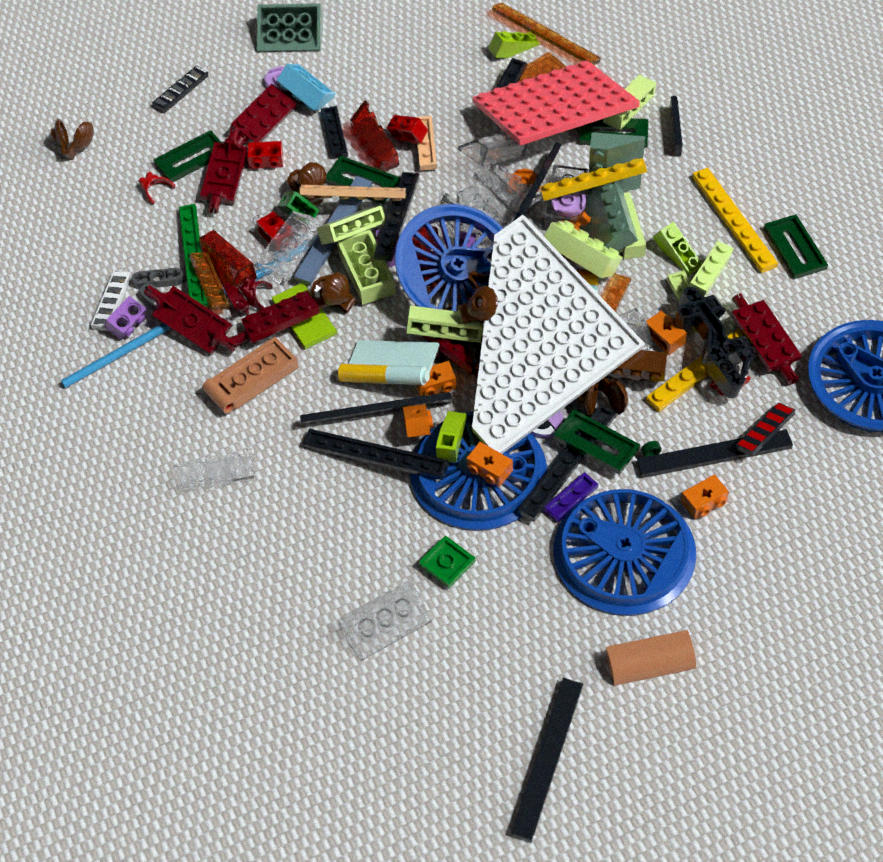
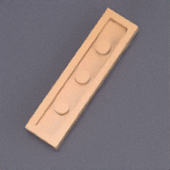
M432 116L418 117L428 129L422 143H418L420 171L437 169Z

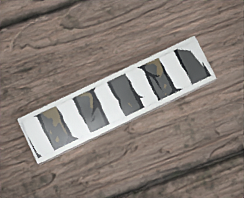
M113 271L91 323L92 329L109 331L104 327L106 319L120 306L132 277L131 272Z

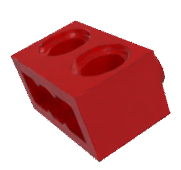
M395 114L386 127L395 140L419 144L422 143L428 132L427 127L420 118Z
M282 141L248 143L247 158L250 169L283 167L284 151Z
M274 211L256 221L258 233L277 253L295 243L293 228L287 226L284 219Z

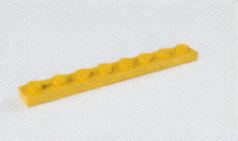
M707 167L693 172L692 178L759 271L764 273L777 268L778 262L710 169Z
M738 328L727 337L732 339L744 335ZM702 356L646 396V401L660 412L706 378L709 374L702 365Z

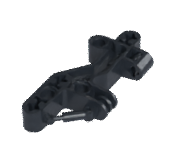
M686 287L680 297L679 307L673 318V324L679 329L694 326L704 340L703 367L726 397L736 398L746 381L745 376L748 375L755 348L747 341L746 336L731 339L725 335V326L719 318L725 314L726 309L715 295L703 297L696 288ZM742 361L743 365L739 373L733 364Z

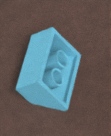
M287 64L277 78L281 88L292 92V96L299 101L302 100L305 103V107L311 111L321 110L336 95V93L299 64Z

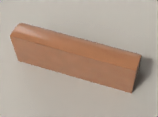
M688 630L606 647L605 657L614 686L696 669L695 652Z

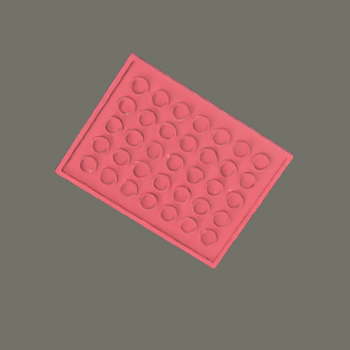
M581 61L575 65H568L563 69L553 70L550 73L540 74L537 77L524 79L521 82L511 83L508 86L495 88L492 91L482 92L472 97L473 103L520 146L640 107V101L589 61Z

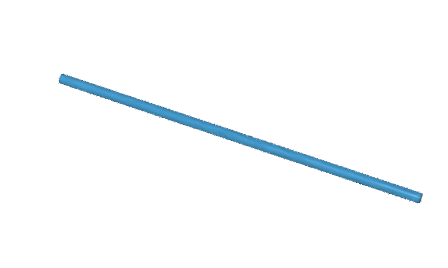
M319 235L245 277L257 281L311 250ZM244 278L231 284V286H235L240 290L241 286L244 285ZM225 289L219 291V294H213L210 297H221L223 300L228 295ZM164 323L156 326L62 379V385L64 388L71 386L172 328Z

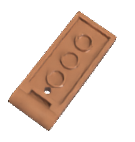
M273 337L213 378L206 380L202 385V389L224 413H229L234 408L238 409L299 368L298 361L276 337Z

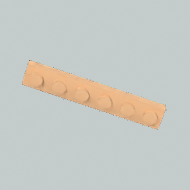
M327 185L300 186V195H304L305 198H314V195H319L321 198L326 199L332 198V196H339L340 199H349L350 196L356 197L359 200L374 197V200L391 198L393 201H401L402 198H405L406 188Z

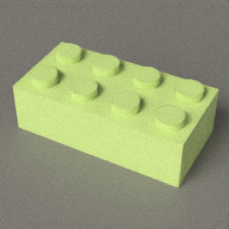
M568 221L551 222L544 237L559 253L600 278L614 275L623 258L618 255L619 252L611 247L609 249L603 246L604 243L596 238L593 240L588 237L589 234L581 229L578 231Z
M371 230L337 241L339 256L362 305L396 294L395 280L386 261L374 259L377 243Z

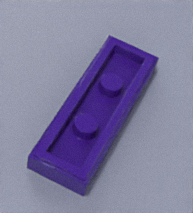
M584 472L549 502L543 511L558 523L574 506L594 492L599 484Z

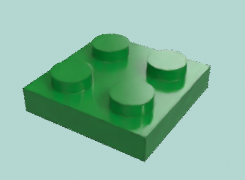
M445 535L419 561V566L450 589L476 562V558Z

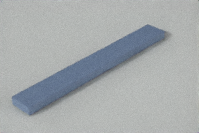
M356 176L351 186L372 187V181ZM350 196L349 199H342L328 223L356 213L363 200ZM318 237L294 275V280L311 286L337 242L322 245L320 237Z

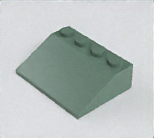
M321 3L257 5V52L321 51L323 9Z
M592 133L589 173L600 168H608L618 163L623 164L633 159L643 158L645 136ZM642 174L618 180L617 182L622 187L623 192L641 188ZM595 187L588 189V194H587V196L590 194V192H591Z
M617 181L596 186L586 197V206L582 211L591 217L590 223L586 226H580V229L589 234L588 237L593 240L596 238L604 243L603 246L608 249L611 247L618 251L637 242V234L622 187Z

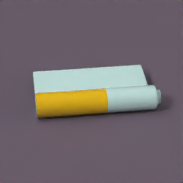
M358 340L349 364H340L338 378L341 382L425 385L429 381L430 371L439 348V343Z

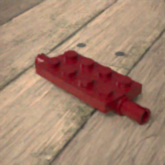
M273 84L268 86L231 123L230 127H233V130L235 127L240 130L237 139L238 144L243 146L251 142H262L297 107V102L291 98L293 93L289 90L281 91Z
M230 127L225 141L222 143L215 142L200 194L201 200L210 201L207 210L211 214H213L214 209V214L219 212L220 203L235 204L248 154V147L241 146L237 142L240 133L237 127H235L234 132L233 127Z
M151 285L147 287L149 291L145 289L144 295L154 300L157 305L152 315L212 355L219 345H222L231 353L235 351L234 347H238L239 343L226 335L233 326L230 322L175 286H172L166 293H161Z
M307 290L299 292L256 313L248 314L241 319L245 327L244 331L230 338L238 342V345L247 341L254 343L320 314L319 310L329 306V304H326L322 297L316 300L312 299Z
M742 293L736 294L732 301L738 309L732 311L730 316L742 334L746 336L747 341L755 348V353L768 372L776 370L781 373L788 385L796 383L799 378L792 370L791 364L800 360L802 355L765 300L749 305Z
M421 335L429 342L439 343L438 349L467 373L473 374L478 378V372L463 340Z

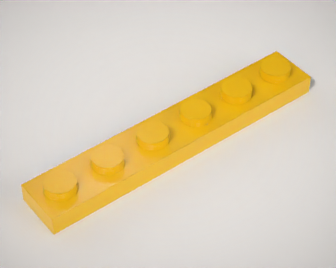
M643 158L633 159L630 162L618 163L608 168H600L591 173H582L573 178H564L555 183H547L544 186H540L543 200L546 201L647 173V168Z

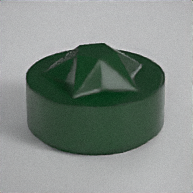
M650 441L641 447L643 456L647 457L660 454L662 448L658 441Z

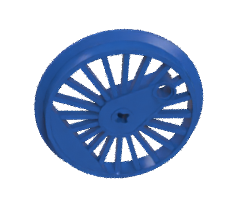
M459 204L438 205L417 214L403 229L395 250L396 273L408 298L418 307L443 310L444 301L450 286H452L451 311H456L458 286L463 305L467 303L465 289L470 297L474 293L470 286L468 275L472 271L483 274L491 270V262L487 258L492 260L493 245L487 248L476 247L486 236L494 243V235L501 231L503 227L486 213ZM445 221H454L453 247ZM439 222L446 248L430 224ZM460 222L470 225L461 247H459ZM425 227L440 251L418 231ZM473 228L483 233L471 247H466ZM412 237L416 238L433 254L415 247ZM417 255L427 258L433 262L418 260ZM420 266H421V267L436 268V269H430V270L421 271ZM438 274L424 282L423 276ZM441 279L440 283L428 295L426 287ZM446 283L438 307L430 303V299Z
M858 320L839 325L819 339L809 358V381L819 401L838 420L860 430L883 432V359L880 358L883 341V321ZM867 339L878 340L876 355L870 352ZM861 340L863 348L855 345L852 341ZM833 351L837 354L836 359L827 354ZM824 361L843 371L821 367V363ZM821 374L844 379L822 380ZM847 386L845 388L828 393V391L825 388ZM855 391L840 404L834 400V398ZM862 394L853 412L845 409L848 404ZM868 397L869 405L866 418L857 415ZM874 399L877 401L881 420L871 419Z
M467 412L465 429L471 447L462 438L460 445L463 449H459L456 463L449 462L451 467H448L445 475H451L437 482L435 478L410 473L412 489L422 507L433 517L447 525L465 530L500 528L523 517L517 513L518 508L546 474V458L540 444L531 433L503 453V455L513 460V471L502 484L503 487L517 496V498L509 502L498 486L489 484L484 478L472 474L467 469V457L476 447L470 425L473 423L474 412ZM443 422L430 430L429 435H425L414 453L437 458L436 445ZM524 444L528 448L527 451L513 454L508 453ZM532 457L534 464H527L525 458ZM527 471H534L532 479L526 477ZM457 480L440 498L435 495L436 490ZM520 482L528 486L522 492L511 483ZM465 483L455 505L452 506L445 501ZM473 487L471 510L461 509L460 507L469 488ZM487 487L493 489L503 503V506L493 509ZM478 488L483 489L488 510L476 511Z
M615 489L584 499L565 515L555 534L553 556L560 579L577 599L605 613L632 616L650 613L665 607L685 590L695 569L696 546L689 526L682 516L670 505L642 491ZM614 502L618 523L614 522L604 504ZM619 502H630L627 525L623 524ZM634 504L645 505L634 526L631 527ZM599 507L607 521L598 518L591 509ZM650 508L659 512L638 530ZM585 514L587 517L580 521L579 519ZM663 517L670 521L669 524L647 532ZM573 526L579 528V534L570 533ZM673 529H676L678 533L677 536L651 539ZM567 540L582 542L586 545L574 548L566 547ZM672 544L670 549L654 547L657 545ZM596 553L571 564L569 555ZM653 554L664 555L665 558L662 559ZM604 559L583 577L576 571L579 568ZM647 560H649V561H651V562H653V563H655V564L660 565V567H659L658 569H656V568H655L650 562H648ZM610 564L597 588L588 583L591 578ZM640 564L654 575L651 582ZM617 568L619 571L615 593L603 591L614 569ZM633 568L636 569L647 588L644 594H637ZM623 570L628 571L632 595H619Z

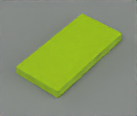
M300 283L271 298L272 302L276 304L283 299H288L306 290L311 297L312 294L304 283ZM322 309L319 310L320 314L290 326L305 350L337 335L336 328Z

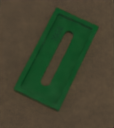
M631 118L621 129L636 131L635 133L625 132L623 134V132L598 131V133L645 136L644 148H647L649 119ZM603 119L582 125L580 145H590L591 135L596 133L593 129H618L603 123Z
M209 130L153 159L154 164L167 179L175 182L208 165L214 143L222 142L212 130ZM204 148H211L177 167H173V165L181 162L180 160H185L204 150Z
M340 156L326 174L325 183L332 186H351L354 180L343 176V174L349 173L352 176H359L370 180L381 187L396 188L400 177ZM367 197V199H370L383 205L388 199L384 198V200H374V197Z
M797 214L764 224L763 229L794 279L828 269V263ZM784 232H788L792 239H794L797 247L807 260V264H803L785 237Z
M576 410L570 413L553 435V440L618 475L622 473L640 449L639 443ZM579 431L587 436L589 435L611 449H616L619 454L613 455L576 435L575 432Z

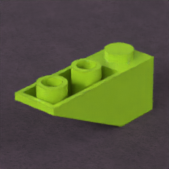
M495 32L488 49L496 58H509L540 45V42L530 32Z
M674 222L653 236L662 252L688 275L696 272L702 266L701 261Z
M447 412L436 445L437 458L449 460L452 463L457 462L467 417L466 413Z

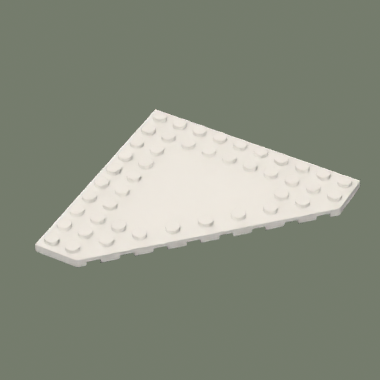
M524 215L494 235L489 288L494 289L498 297V307L495 315L484 322L472 431L485 445L503 454L645 347V343Z

